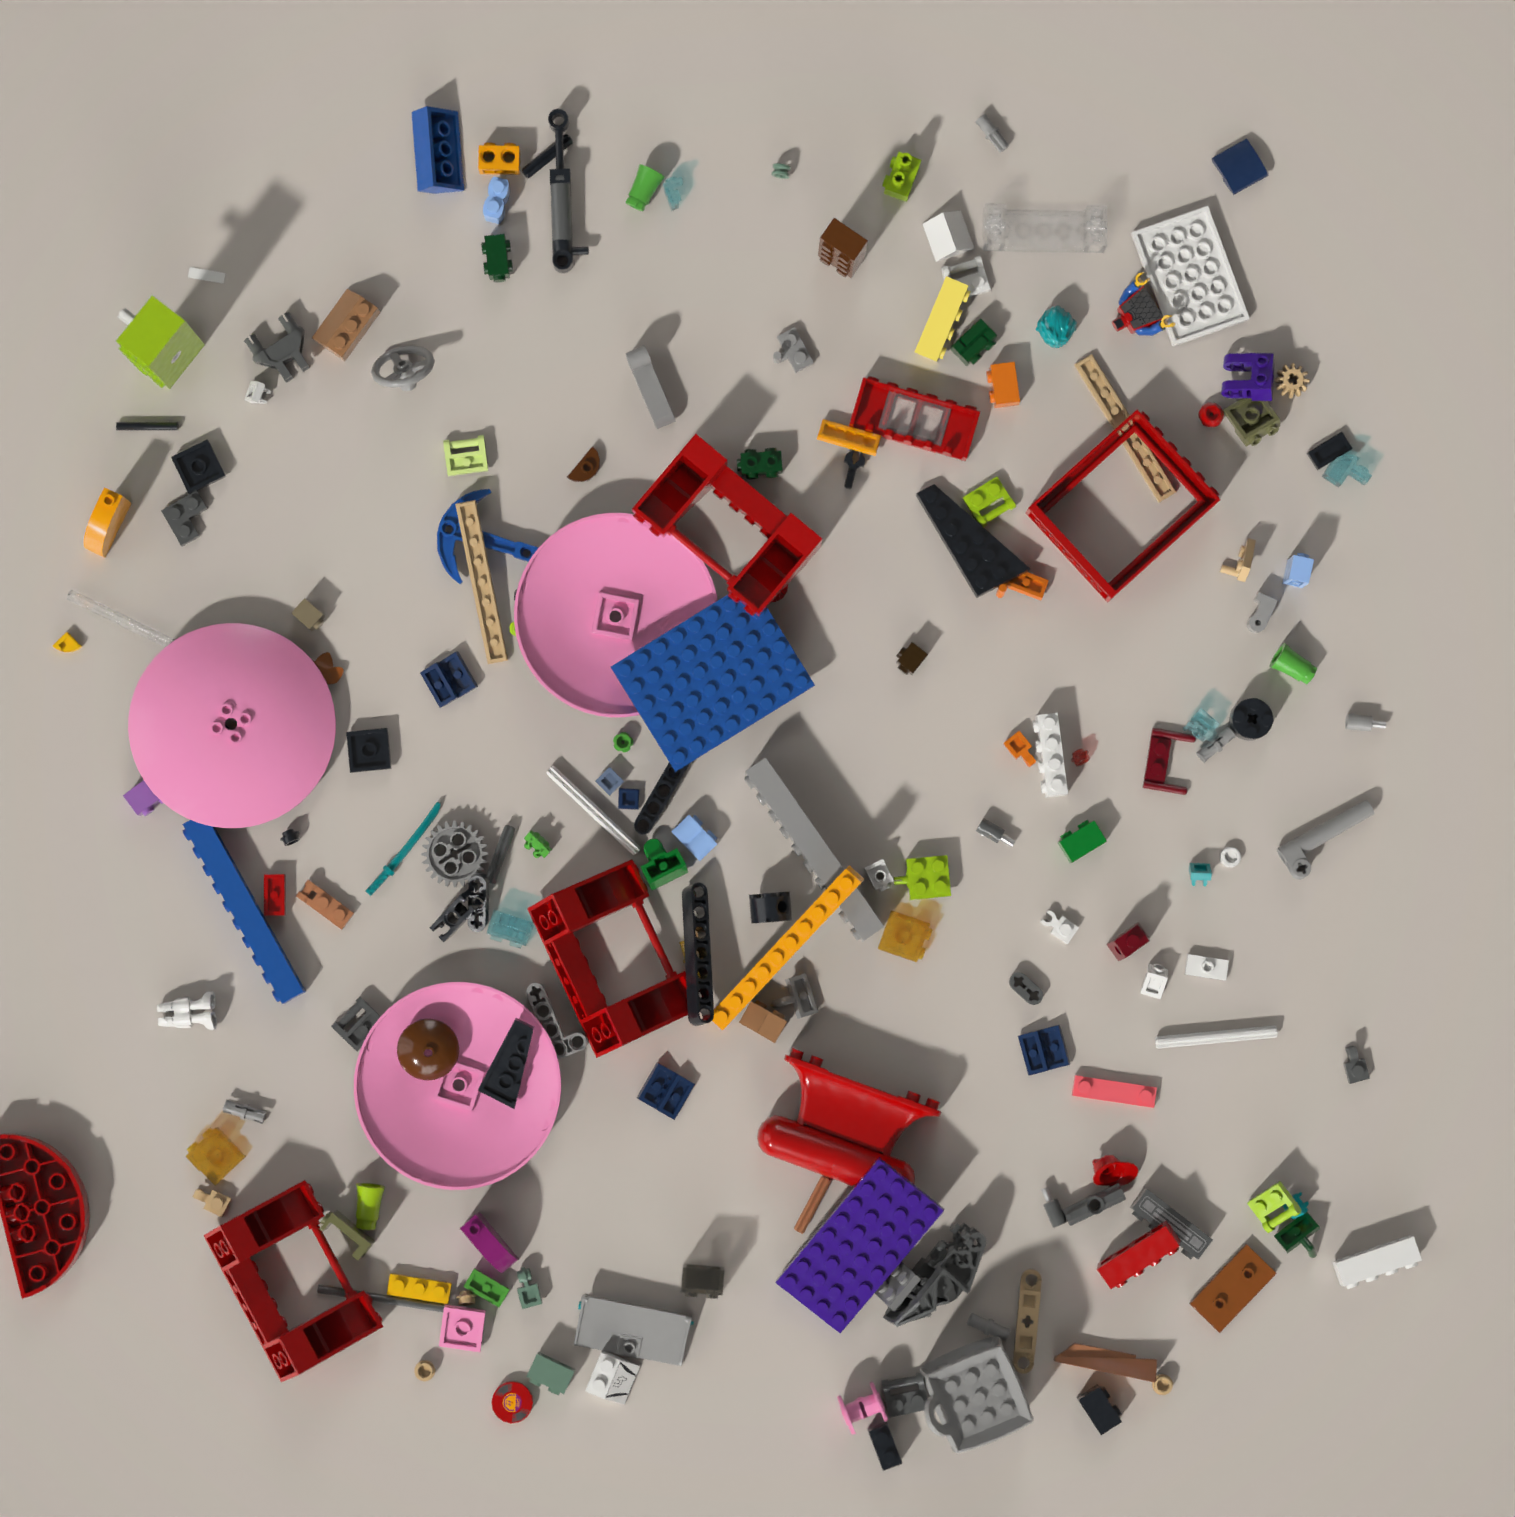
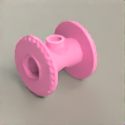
M873 1382L870 1383L873 1394L859 1397L846 1405L841 1395L837 1396L842 1415L852 1435L856 1434L852 1423L881 1412L884 1421H888L884 1404Z

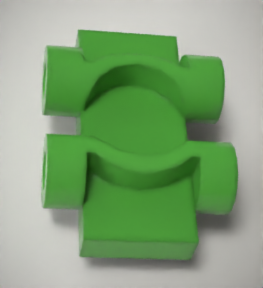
M531 830L524 837L526 840L524 847L528 850L533 847L535 849L533 852L535 858L540 856L545 858L552 851L549 843L538 832Z

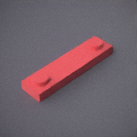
M1075 1075L1072 1096L1154 1108L1157 1087Z

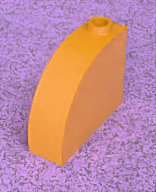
M104 487L89 519L84 536V547L106 558L132 503L124 496Z

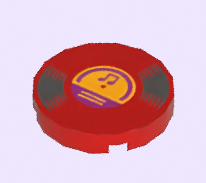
M516 1381L505 1382L493 1394L491 1401L492 1409L495 1415L503 1422L518 1423L524 1420L531 1412L533 1397L530 1390L524 1384Z

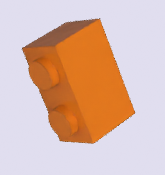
M1015 362L990 365L989 371H986L987 383H991L992 391H989L990 403H994V408L1019 405L1020 396Z

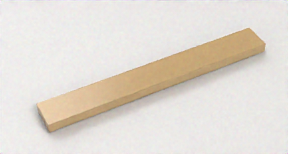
M1091 354L1074 366L1113 430H1115L1130 415ZM1127 424L1122 430L1127 432L1130 426ZM1135 433L1123 443V446L1158 503L1175 494L1176 490L1153 452Z
M476 500L457 503L455 505L487 663L493 664L508 661Z

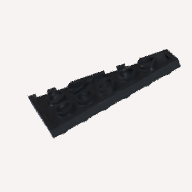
M935 484L916 494L920 504L976 598L1030 570L1024 562Z

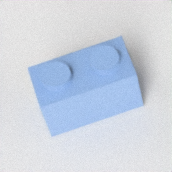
M1297 553V555L1289 558L1282 584L1299 588L1309 584L1314 559L1309 558V555L1304 553Z

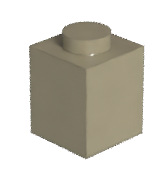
M305 598L291 613L311 631L314 629L318 630L325 622L323 620L325 615Z

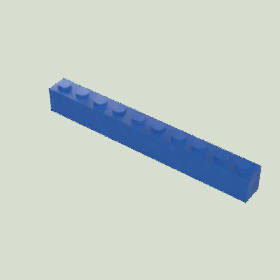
M193 820L185 822L183 824L185 829L182 830L184 836L194 844L195 847L192 848L194 854L204 862L205 865L202 866L204 872L214 880L215 883L212 884L214 890L218 895L221 893L224 898L222 902L227 912L231 911L234 919H232L234 926L237 930L241 929L244 934L242 940L247 948L251 947L254 953L252 958L257 966L261 965L264 971L262 976L266 983H271L274 989L272 994L275 1000L285 1004L305 993L304 986L216 828L197 823Z

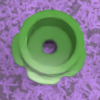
M626 732L617 734L613 739L614 748L617 751L628 752L633 745L632 737H629V734Z

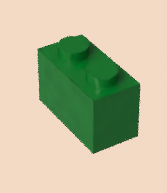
M1086 820L1077 826L1079 830L1076 832L1068 831L1060 836L1062 840L1058 844L1070 863L1107 842L1095 821L1089 823Z

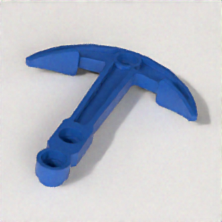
M490 489L470 492L452 503L443 515L438 527L437 551L442 565L447 573L459 584L463 583L458 572L454 549L455 542H463L455 504L476 500V503H478L484 497L491 494ZM447 526H452L453 530L452 532L447 533L445 531V528ZM482 531L485 548L513 555L516 559L529 562L538 547L526 543L513 542ZM525 550H529L531 554L530 556L525 557L523 556V552Z

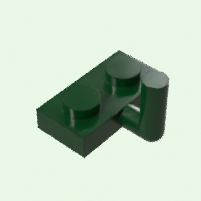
M1306 1212L1275 1234L1274 1237L1287 1253L1302 1244L1307 1250L1308 1255L1311 1258H1315L1317 1252L1308 1238L1317 1232L1320 1227L1310 1214Z

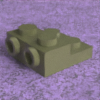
M1242 398L1223 409L1225 416L1235 428V433L1245 446L1250 444L1251 446L1257 445L1263 436L1267 434L1272 436L1281 427L1280 418L1267 401H1252V398Z

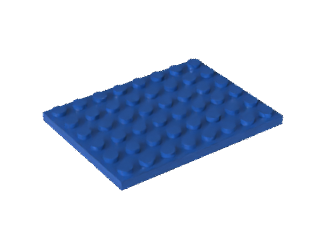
M726 595L611 666L612 671L675 772L815 686L768 608L759 617L756 614L752 616L744 609L745 605L742 602L738 601L736 603Z

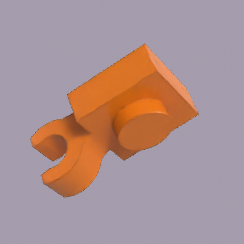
M1020 730L1003 743L1015 759L1021 756L1029 768L1036 763V760L1028 751L1032 748V745Z

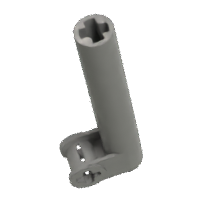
M1365 800L1278 847L1277 852L1293 878L1301 880L1310 874L1311 865L1305 856L1307 852L1374 815V810L1370 803ZM1298 865L1305 867L1303 873L1296 871Z

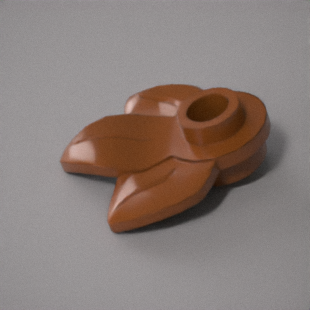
M329 652L321 654L315 661L312 659L323 675L327 685L335 684L341 679L344 669L333 667V659Z

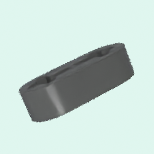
M1017 972L1010 976V987L1027 1003L1036 1005L1042 1001L1043 992L1026 975ZM1014 977H1022V983L1026 987L1024 989L1019 985L1015 987L1013 985L1015 983ZM1027 989L1032 992L1038 991L1037 1001L1035 999L1029 1000L1030 994L1026 992Z

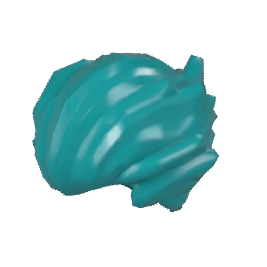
M1057 305L1045 310L1037 322L1036 331L1040 333L1044 342L1050 347L1060 348L1070 340L1074 331H1076L1077 323L1075 319H1072L1069 312H1066Z

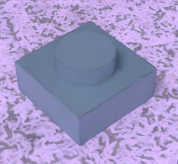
M611 767L595 781L609 796L624 783Z

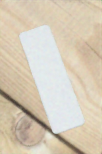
M190 267L188 277L224 283L225 273Z

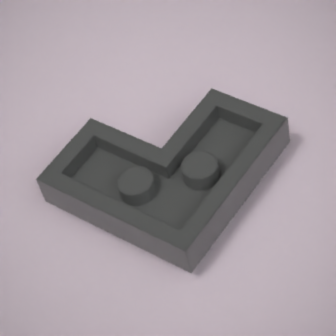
M197 490L161 510L182 547L200 537L190 520L207 510Z

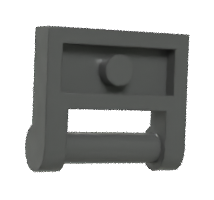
M361 996L356 1000L357 1003L338 1022L335 1021L331 1025L357 1052L361 1049L373 1025L381 1017ZM363 1008L366 1013L346 1032L343 1028Z
M916 1373V1376L881 1381L889 1418L924 1411L927 1394L921 1373ZM918 1384L919 1389L890 1394V1389Z

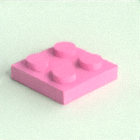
M445 1304L439 1346L480 1352L486 1310Z

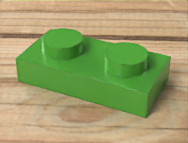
M476 1268L473 1269L464 1285L466 1289L497 1307L501 1306L510 1290Z

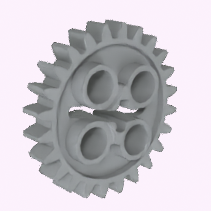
M453 821L452 826L445 822V828L437 825L438 832L436 833L431 830L430 832L433 837L425 838L429 844L422 845V847L427 849V852L421 853L422 856L427 857L422 863L429 864L426 872L433 871L431 878L433 879L438 876L437 883L440 884L445 880V886L447 887L450 882H453L454 887H457L458 882L465 886V880L469 881L478 870L484 871L481 863L485 864L487 861L483 859V856L489 855V853L483 851L487 844L480 843L484 837L477 838L479 830L471 832L472 825L465 828V822H461L460 826H457L456 821ZM458 834L464 837V842L460 846H456L453 842L454 837ZM467 844H471L470 848L458 854V859L452 857L443 864H439L440 860L452 854V849L459 851ZM439 845L446 847V853L443 856L436 854V848ZM467 852L474 854V861L472 863L464 861V855ZM454 862L457 866L456 872L453 874H449L446 871L447 864Z

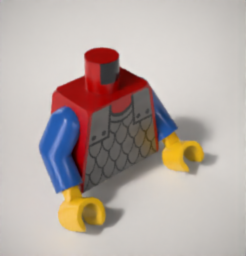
M1144 272L1137 274L1136 280L1124 289L1118 301L1119 307L1117 311L1120 317L1112 321V325L1117 332L1127 327L1131 334L1137 333L1141 336H1153L1163 331L1165 327H1174L1176 324H1168V318L1172 317V315H1165L1163 317L1145 286L1141 287V285L1150 281V278H1147L1145 282L1141 280V275Z

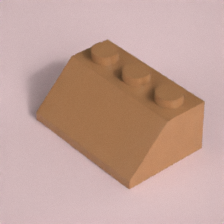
M346 289L312 339L343 361H346L378 317L380 311L378 307L362 296Z

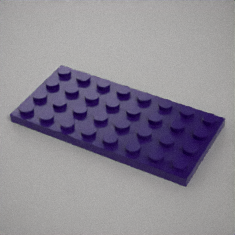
M879 1157L777 1278L775 1283L833 1329L841 1333L944 1212V1208Z

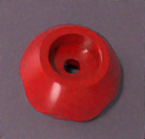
M1208 402L1201 407L1198 417L1204 426L1217 427L1224 418V411L1219 404Z

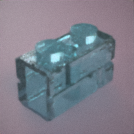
M494 910L487 934L491 935L490 939L498 942H502V939L509 940V945L521 949L522 945L527 946L534 923Z

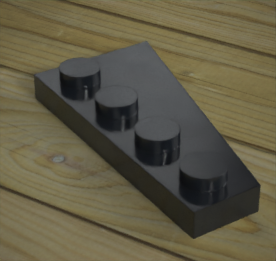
M515 1018L478 1088L479 1092L515 1109L534 1026Z

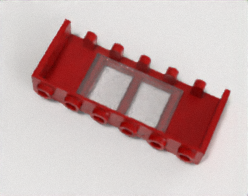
M868 376V378L863 377L850 420V427L878 434L882 438L966 461L980 415V411H977L976 407L971 405L963 407L957 405L958 402L951 399L943 401L939 400L938 396L926 393V395H922L913 388L905 390L898 388L899 385L893 382L885 384L872 376Z

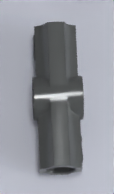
M1117 1183L1094 1195H1089L1086 1199L1062 1211L1069 1225L1072 1226L1086 1218L1100 1214L1103 1210L1126 1200L1122 1188ZM1092 1199L1099 1201V1207L1096 1210L1089 1208V1202Z

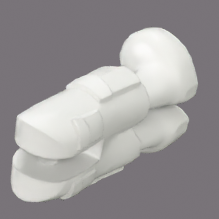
M208 991L202 998L192 1001L190 997H184L158 1004L157 1012L169 1013V1011H174V1017L158 1018V1025L174 1026L182 1029L192 1028L194 1023H200L209 1030H215L217 1028L215 1012L192 1014V1010L214 1009L216 1005L214 992Z

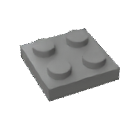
M901 1262L875 1294L895 1312L921 1279Z

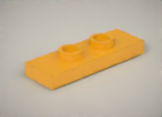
M825 419L822 420L817 440L876 456L881 435Z

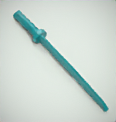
M436 802L388 866L385 865L383 867V872L365 890L366 893L372 896L390 875L393 876L395 874L393 871L437 816L441 803Z

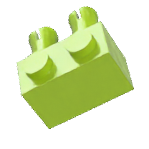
M898 152L897 157L893 156L889 165L892 171L890 176H885L882 187H885L884 194L907 202L921 164V159L902 152Z

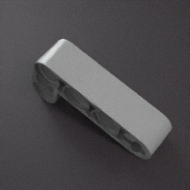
M645 345L627 352V361L656 428L659 429L676 422Z
M540 983L530 984L527 987L526 994L535 1017L545 1030L549 1024L557 1028L556 1034L549 1037L553 1046L559 1043L564 1047V1053L557 1055V1058L561 1059L585 1049L588 1041L583 1033H573L564 1037L545 987ZM534 986L537 989H541L542 992L539 993L540 999L545 997L546 1002L534 1004V1001H538L535 995H531ZM542 1005H546L549 1008V1014L546 1017H541L538 1014V1008ZM575 1036L583 1038L584 1043L582 1047L576 1048L573 1046L572 1040Z

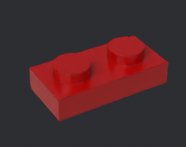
M264 874V916H286L285 874Z

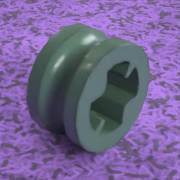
M778 163L773 164L775 170L772 171V176L783 179L789 178L788 171L791 169L790 166Z

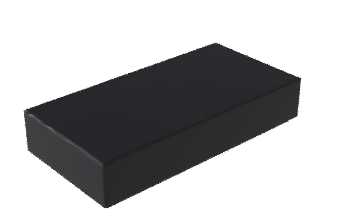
M1340 432L1309 451L1307 455L1318 471L1353 448L1343 432Z

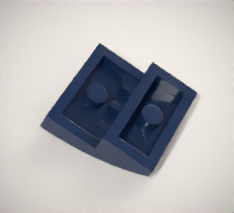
M1247 139L1212 158V163L1223 176V182L1233 195L1268 176L1265 166Z
M454 652L440 662H436L420 672L439 708L478 687L459 652Z
M1060 1024L1018 1036L1028 1076L1070 1065Z
M657 1062L639 1092L637 1099L675 1120L695 1084Z

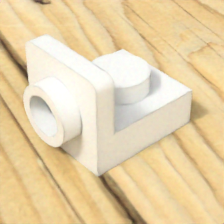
M1148 964L1141 994L1161 999L1168 979V970L1159 964Z

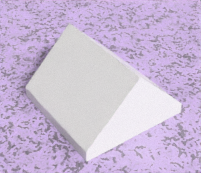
M961 211L943 212L922 224L936 262L974 249Z

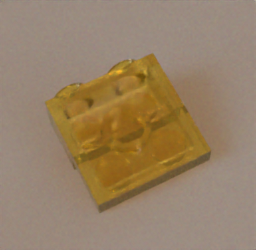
M891 910L878 949L917 963L918 959H923L926 948L922 946L925 940L929 941L933 929L929 928L930 923Z
M210 1127L201 1135L204 1139L199 1144L195 1141L188 1147L187 1151L189 1153L185 1157L216 1186L246 1156L219 1127L214 1129Z

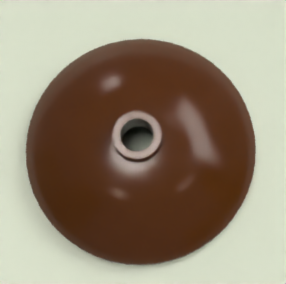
M436 1019L415 1021L407 1026L399 1037L397 1044L398 1060L403 1069L417 1079H439L448 1074L458 1060L459 1042L457 1036L442 1021ZM430 1049L432 1054L427 1056L424 1051Z

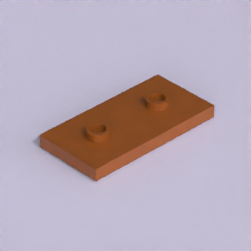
M1245 1244L1189 1304L1220 1333L1277 1273Z

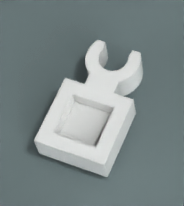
M1047 911V914L1051 916V921L1046 922L1042 919L1040 922L1044 926L1053 927L1050 933L1065 944H1068L1079 927L1064 916L1057 920L1056 915L1052 911Z

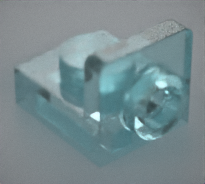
M670 177L665 180L666 183H663V191L671 211L679 208L681 197L678 190H674V188L683 185L682 177Z

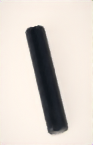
M568 134L563 136L564 150L573 143L572 138ZM555 143L522 168V173L526 178L532 177L556 157Z

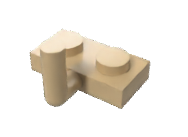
M1248 538L1245 546L1241 545L1238 557H1241V559L1238 560L1236 568L1222 564L1220 572L1235 576L1237 580L1245 582L1251 569L1256 540Z

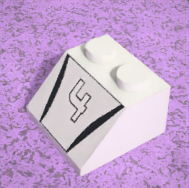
M601 1351L585 1391L602 1399L624 1405L640 1365L607 1351Z

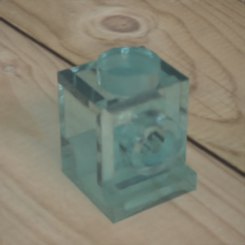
M1200 708L1182 729L1184 731L1188 729L1195 738L1200 739L1202 742L1206 739L1210 742L1217 734L1215 729L1219 726V723Z

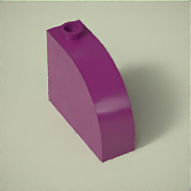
M480 1211L460 1228L477 1250L499 1272L504 1273L519 1260Z

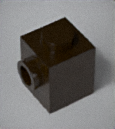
M911 642L907 649L903 647L896 655L899 658L896 662L899 665L897 668L905 675L908 673L913 675L928 654Z

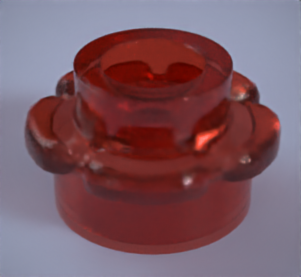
M1082 748L1072 753L1071 762H1074L1077 767L1085 764L1090 760L1089 751H1084Z

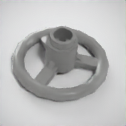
M402 346L381 355L374 362L371 374L374 381L382 386L400 387L403 391H410L417 386V382L424 379L432 371L435 359L432 353L424 347ZM418 354L425 357L426 360L413 364L411 361L402 360L400 355ZM391 359L394 363V373L384 378L380 375V368Z

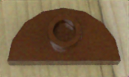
M593 446L570 472L567 479L573 482H584L596 476L600 467V458Z

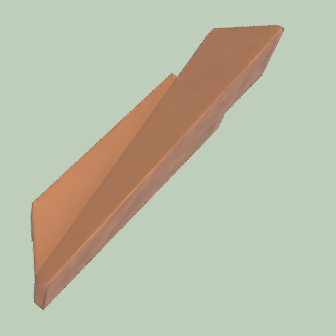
M1073 1343L1059 1355L1054 1356L1053 1359L1059 1363L1156 1382L1157 1360L1138 1359L1134 1354Z

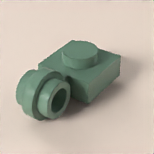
M520 1268L517 1271V1276L520 1283L524 1282V1286L517 1288L522 1309L542 1304L538 1283L529 1285V1281L532 1280L530 1268Z

